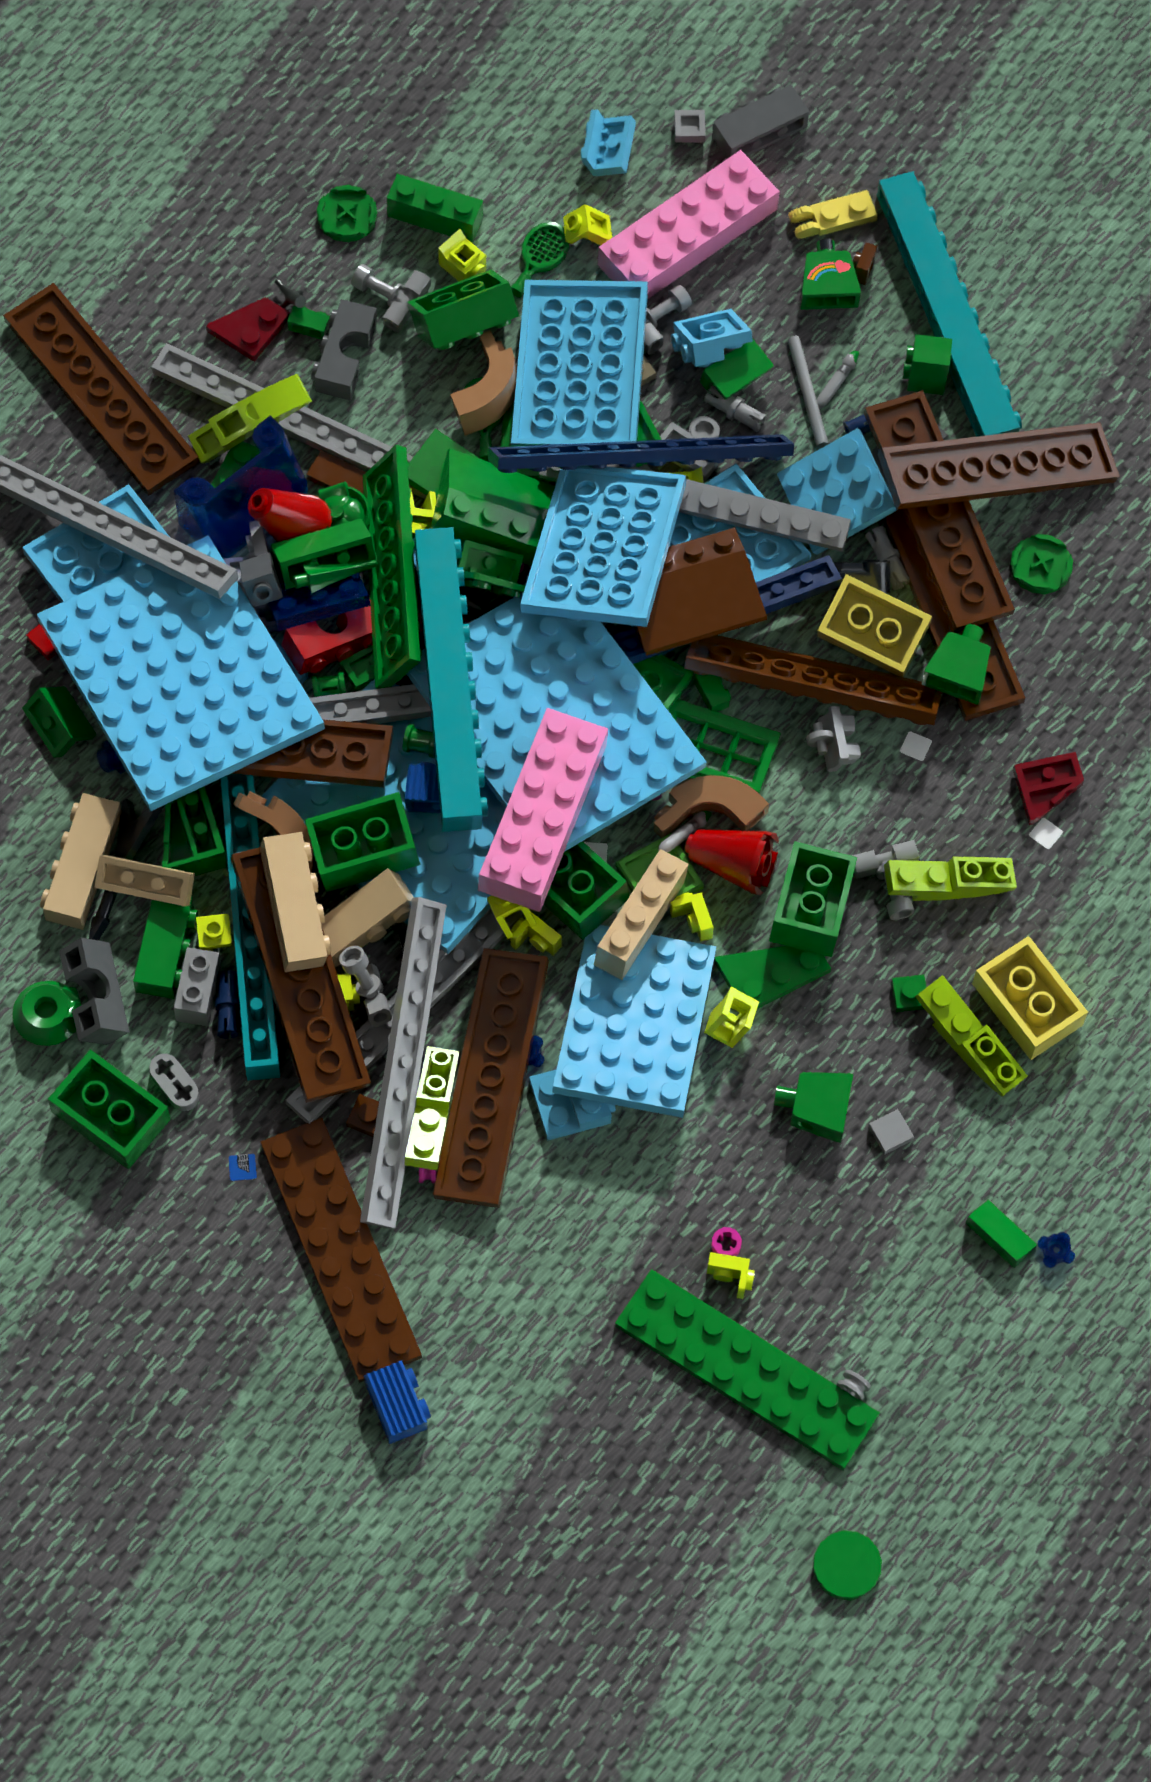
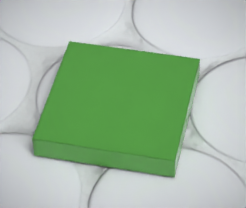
M672 833L616 862L615 866L621 876L627 881L631 892H633L659 852L658 848L661 842ZM680 845L667 852L689 864L685 882L676 897L684 893L695 894L704 889L703 882Z

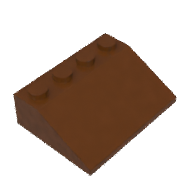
M735 527L669 547L647 627L633 625L646 656L767 620L745 549Z

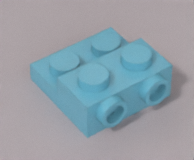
M732 309L673 322L674 334H671L672 347L675 352L681 351L685 363L692 362L695 367H709L715 362L725 360L724 348L737 349L745 343L753 342L752 330Z
M556 1070L529 1077L547 1141L611 1124V1113L616 1111L615 1105L552 1093Z

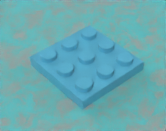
M858 428L777 473L791 505L851 519L847 538L897 511L890 491L868 444ZM809 544L812 552L816 555L828 549Z

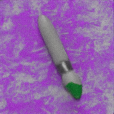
M852 351L844 357L842 365L817 398L819 409L825 407L830 402L850 371L855 368L859 357L858 351Z
M701 811L695 814L692 820L664 839L659 845L658 851L660 849L665 852L673 850L686 840L690 834L704 827L712 815L711 812Z

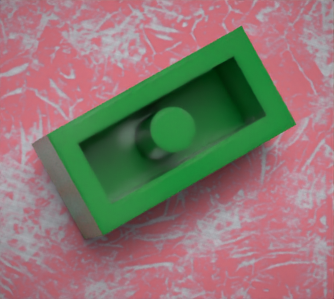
M294 305L287 321L288 330L322 340L324 335L327 336L330 328V316L321 311L316 312L309 310L307 307L298 308Z
M695 674L694 684L707 708L716 712L728 708L731 695L728 689H724L721 684L722 678L710 674Z

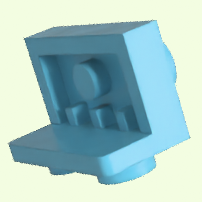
M598 109L591 110L590 119L586 124V139L584 147L581 149V160L593 176L624 174L627 172L636 121L632 116L604 118Z

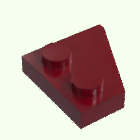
M264 297L210 322L206 326V331L255 362L287 323L290 312Z
M1076 752L1015 764L1013 766L1014 777L1029 825L1035 824L1084 783Z

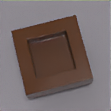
M866 242L862 253L856 252L853 265L859 284L866 286L875 262L877 245Z
M359 1094L347 1119L346 1126L374 1137L379 1101Z

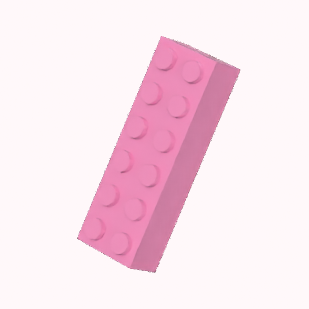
M740 150L599 246L598 266L612 281L647 282V299H649L775 212L778 208L779 190Z
M550 708L546 709L479 873L478 891L538 912L541 911L607 746L608 728Z

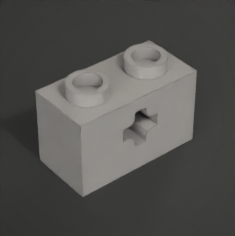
M187 947L174 1004L176 1021L209 1026L218 984V973L221 970L219 952Z

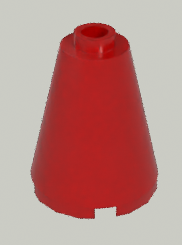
M260 488L252 494L248 502L250 515L277 542L326 529L327 526L331 527V510L325 501L315 495Z
M698 829L694 835L690 834L688 836L685 852L689 853L690 861L751 894L762 895L763 892L760 890V887H768L775 870L778 852L772 851L773 842L779 844V839L776 833L770 831Z

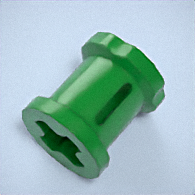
M343 671L333 676L317 677V675H311L314 697L346 693Z
M408 724L402 742L403 752L409 753L413 750L426 753L430 758L435 759L433 732L417 729L414 724Z

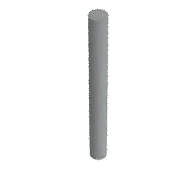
M792 336L787 341L815 443L818 449L823 448L829 443L799 336Z

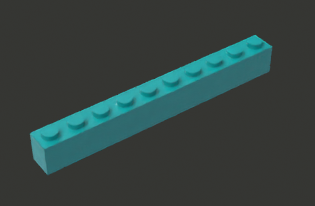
M914 171L879 180L877 198L935 337L953 339L949 373L975 436L1019 432L1022 429L1021 417L1018 411H1013L1009 388L1007 385H1002L999 378V364L989 354L988 338L985 333L981 334L979 330L978 314L974 307L970 308L966 285L964 282H959L956 261L954 257H949L947 253L945 235L937 229L936 214L933 207H928L925 200L926 191L922 181H917Z
M453 527L415 530V554L442 832L482 829V817H488L487 798L480 797V788L485 787L484 768L477 767V758H482L481 739L474 738V729H479L478 710H472L471 700H476L475 681H469L468 672L473 671L472 652H466L465 643H470L469 623L463 624L462 615L467 614L466 595L460 596L459 589L460 586H464L463 567H457V558H462L461 540L454 539Z
M231 773L221 778L246 1076L247 1081L280 1078L273 995L230 859L232 854L260 847L257 817L233 804L238 793L245 796L248 795L249 791L255 793L254 775Z

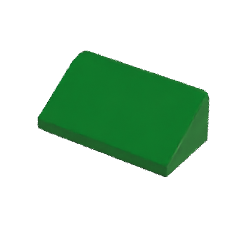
M990 1200L984 1202L967 1217L965 1224L1013 1268L1037 1246L1027 1234Z

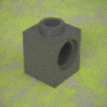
M270 552L239 562L242 584L252 607L283 598L280 577Z

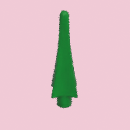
M376 560L345 564L303 565L304 574L293 576V583L296 589L308 586L311 594L344 578L374 568L378 565V562Z

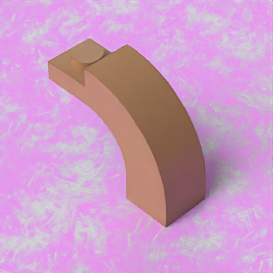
M491 330L484 332L480 336L483 351L489 364L486 375L475 385L450 394L465 436L482 430L499 420L509 410L515 400L517 366L512 348L505 350L501 340L495 342Z
M717 775L696 777L679 784L669 792V802L673 806L666 805L656 814L654 818L656 820L654 822V832L660 838H663L672 833L691 815L701 811L722 813L729 817L742 831H749L769 813V803L757 791L739 780Z
M249 791L247 796L238 793L233 804L268 822L274 828L277 835L302 832L304 842H309L311 847L312 861L308 862L311 873L314 852L307 826L299 814L274 795L267 807L265 806L267 799Z

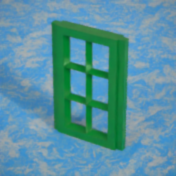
M677 699L669 711L675 721L678 717L702 725L697 740L689 738L697 750L700 751L703 748L726 756L721 771L706 767L687 779L690 780L709 775L730 777L747 784L760 794L781 733ZM708 727L733 735L728 750L703 743ZM740 738L764 745L759 761L735 753ZM732 758L757 766L752 782L727 774Z

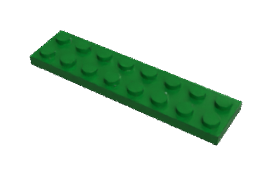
M397 444L363 475L364 496L367 498L371 508V520L367 529L372 537L375 557L378 562L376 567L368 569L375 689L392 687L419 664L422 656L419 645L420 623L417 614L418 595L416 594L415 584L416 568L414 567L413 554L415 544L412 539L413 516L410 509L409 462L407 461V448Z
M652 1269L615 1322L616 1328L842 1471L845 1470L880 1415V1412Z

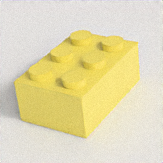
M846 574L818 629V637L897 676L904 677L931 623L932 616Z
M1029 936L976 970L972 985L1030 1060L1083 1026L1088 1011Z

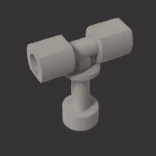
M361 264L352 277L351 285L361 291H365L368 287L388 298L387 305L390 307L382 317L383 325L399 333L410 317L407 301L425 295L431 287V279L422 272L415 270L404 286L397 284L395 287H392L375 278L374 269Z
M681 285L668 291L669 298L651 310L647 308L644 350L648 355L656 352L663 346V336L656 329V320L674 309L682 312L692 306V300L688 292Z
M914 840L892 845L890 852L875 855L874 850L852 855L857 857L854 869L856 879L876 874L878 879H885V882L884 864L888 860L919 861V854ZM890 895L891 902L886 905L891 920L907 918L914 914L915 910L911 898L903 897V895Z
M360 946L346 948L340 954L339 962L347 974L355 975L357 978L356 992L358 995L367 997L364 999V1005L369 1022L377 1027L391 1021L392 1015L387 998L384 994L380 993L383 991V984L378 968L374 964L368 965V957Z

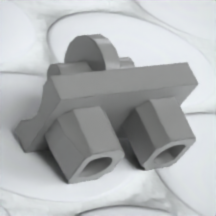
M830 706L828 708L829 712L820 717L817 723L813 724L814 732L806 737L807 745L817 747L818 754L825 756L827 772L837 771L842 765L853 764L861 757L859 745L857 743H846L845 736H850L855 731L854 716L841 714L839 706Z

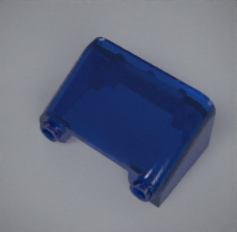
M271 415L258 424L253 432L254 444L261 453L220 485L214 488L205 479L196 477L185 481L174 490L179 525L194 541L209 536L223 559L232 557L247 545L245 536L251 535L249 522L256 521L248 511V502L256 490L268 488L303 494L308 493L307 480L286 434Z

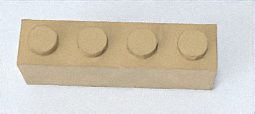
M82 793L80 802L74 803L70 814V821H72L70 831L64 832L60 843V850H63L60 860H55L51 868L50 879H53L49 890H44L41 897L40 908H43L47 921L81 930L84 929L97 891L95 881L99 856L109 855L122 813L120 802Z
M302 832L263 837L260 852L284 971L290 972L322 967L325 964L327 955L331 954V944L329 936L323 935L321 924L325 922L322 904L316 903L315 893L318 892V881L316 874L310 873L308 863L312 861L310 843L304 842Z
M661 849L659 850L598 944L594 966L623 980L666 913L670 902L675 899L682 888L688 870V863Z
M387 868L324 916L325 922L321 925L324 934L329 936L331 957L335 967L340 965L339 956L346 948L350 946H360L362 948L369 942H376L387 933L386 929L394 923H401L409 918L411 902L414 896L398 873Z

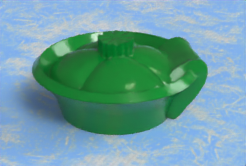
M345 481L318 491L317 497L325 501L331 510V527L361 518L366 528H368L371 520V508L367 498L360 491L349 487Z
M41 981L24 989L17 997L12 1012L13 1023L18 1033L25 1040L41 1046L56 1045L70 1038L76 1031L72 1010L82 1005L77 989L56 981Z

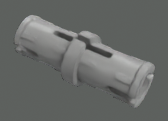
M713 385L710 387L709 391L717 396L718 399L707 393L704 402L726 413L728 419L733 421L735 418L755 432L760 430L762 426L752 418L764 424L767 418L766 414H762L744 403L745 400L739 396L736 398L732 396L725 400Z
M879 526L872 529L873 535L869 531L865 537L877 556L876 560H880V562L890 560V582L893 590L904 587L903 582L908 585L910 579L899 559L898 549L893 548L884 527Z

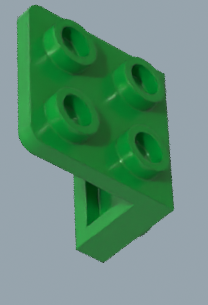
M461 540L462 558H457V567H463L464 586L474 589H491L490 593L520 598V594L524 593L525 585L517 584L524 555L468 540Z

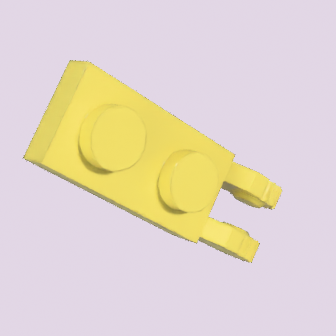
M868 190L813 204L810 207L802 206L796 208L788 214V217L792 223L813 218V221L795 228L796 237L802 239L817 234L821 236L876 221L877 212Z

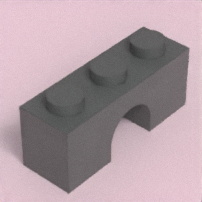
M341 299L338 310H332L329 319L331 330L329 336H323L320 346L322 357L320 362L315 361L311 373V379L315 380L316 392L352 400L360 376L359 360L346 357L342 352L351 346L369 349L377 325V308Z
M79 938L61 949L59 953L65 981L79 984L88 997V1002L72 1010L78 1040L108 1045L129 1033L110 942Z

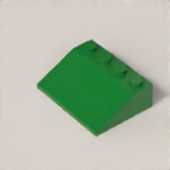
M449 448L445 458L431 529L453 527L454 539L468 540L524 555L522 563L532 566L555 486L518 472H500L490 462Z

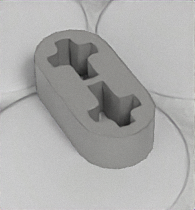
M170 1054L155 1056L149 1065L150 1075L154 1083L175 1109L180 1111L193 1109L199 1101V1091L195 1082L174 1056ZM163 1064L165 1067L172 1065L170 1067L172 1080H169L164 1073L158 1075L159 1065ZM179 1084L185 1092L191 1090L189 1093L190 1100L186 1101L184 1098L177 1100L179 1096L175 1086Z

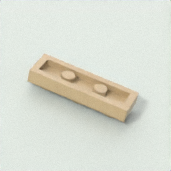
M100 855L95 888L181 906H190L195 873Z

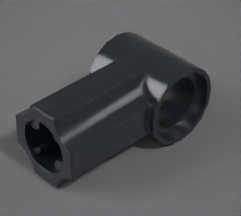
M863 560L862 563L834 562L842 577V581L847 574L884 593H890V560H883L882 562L880 560Z

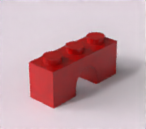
M369 596L341 607L336 622L341 631L340 633L330 634L323 631L314 618L285 630L281 646L299 676L307 672H318L327 664L337 660L341 662L373 645Z

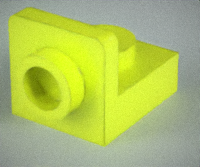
M586 204L563 217L565 239L570 244L585 238L601 246L612 238L610 216Z
M702 892L694 895L693 893H684L670 902L671 917L675 918L687 914L691 933L697 932L700 942L713 938L714 927Z
M534 913L532 915L537 925L531 927L527 919L524 920L523 918H520L511 929L513 934L511 946L515 950L528 936L530 937V943L542 953L547 951L554 956L562 947V936Z
M228 914L196 917L199 949L214 951L213 949L232 945Z
M710 1252L707 1274H712L714 1279L723 1282H731L733 1278L740 1279L737 1298L743 1299L745 1290L752 1291L755 1271L748 1270L750 1259Z

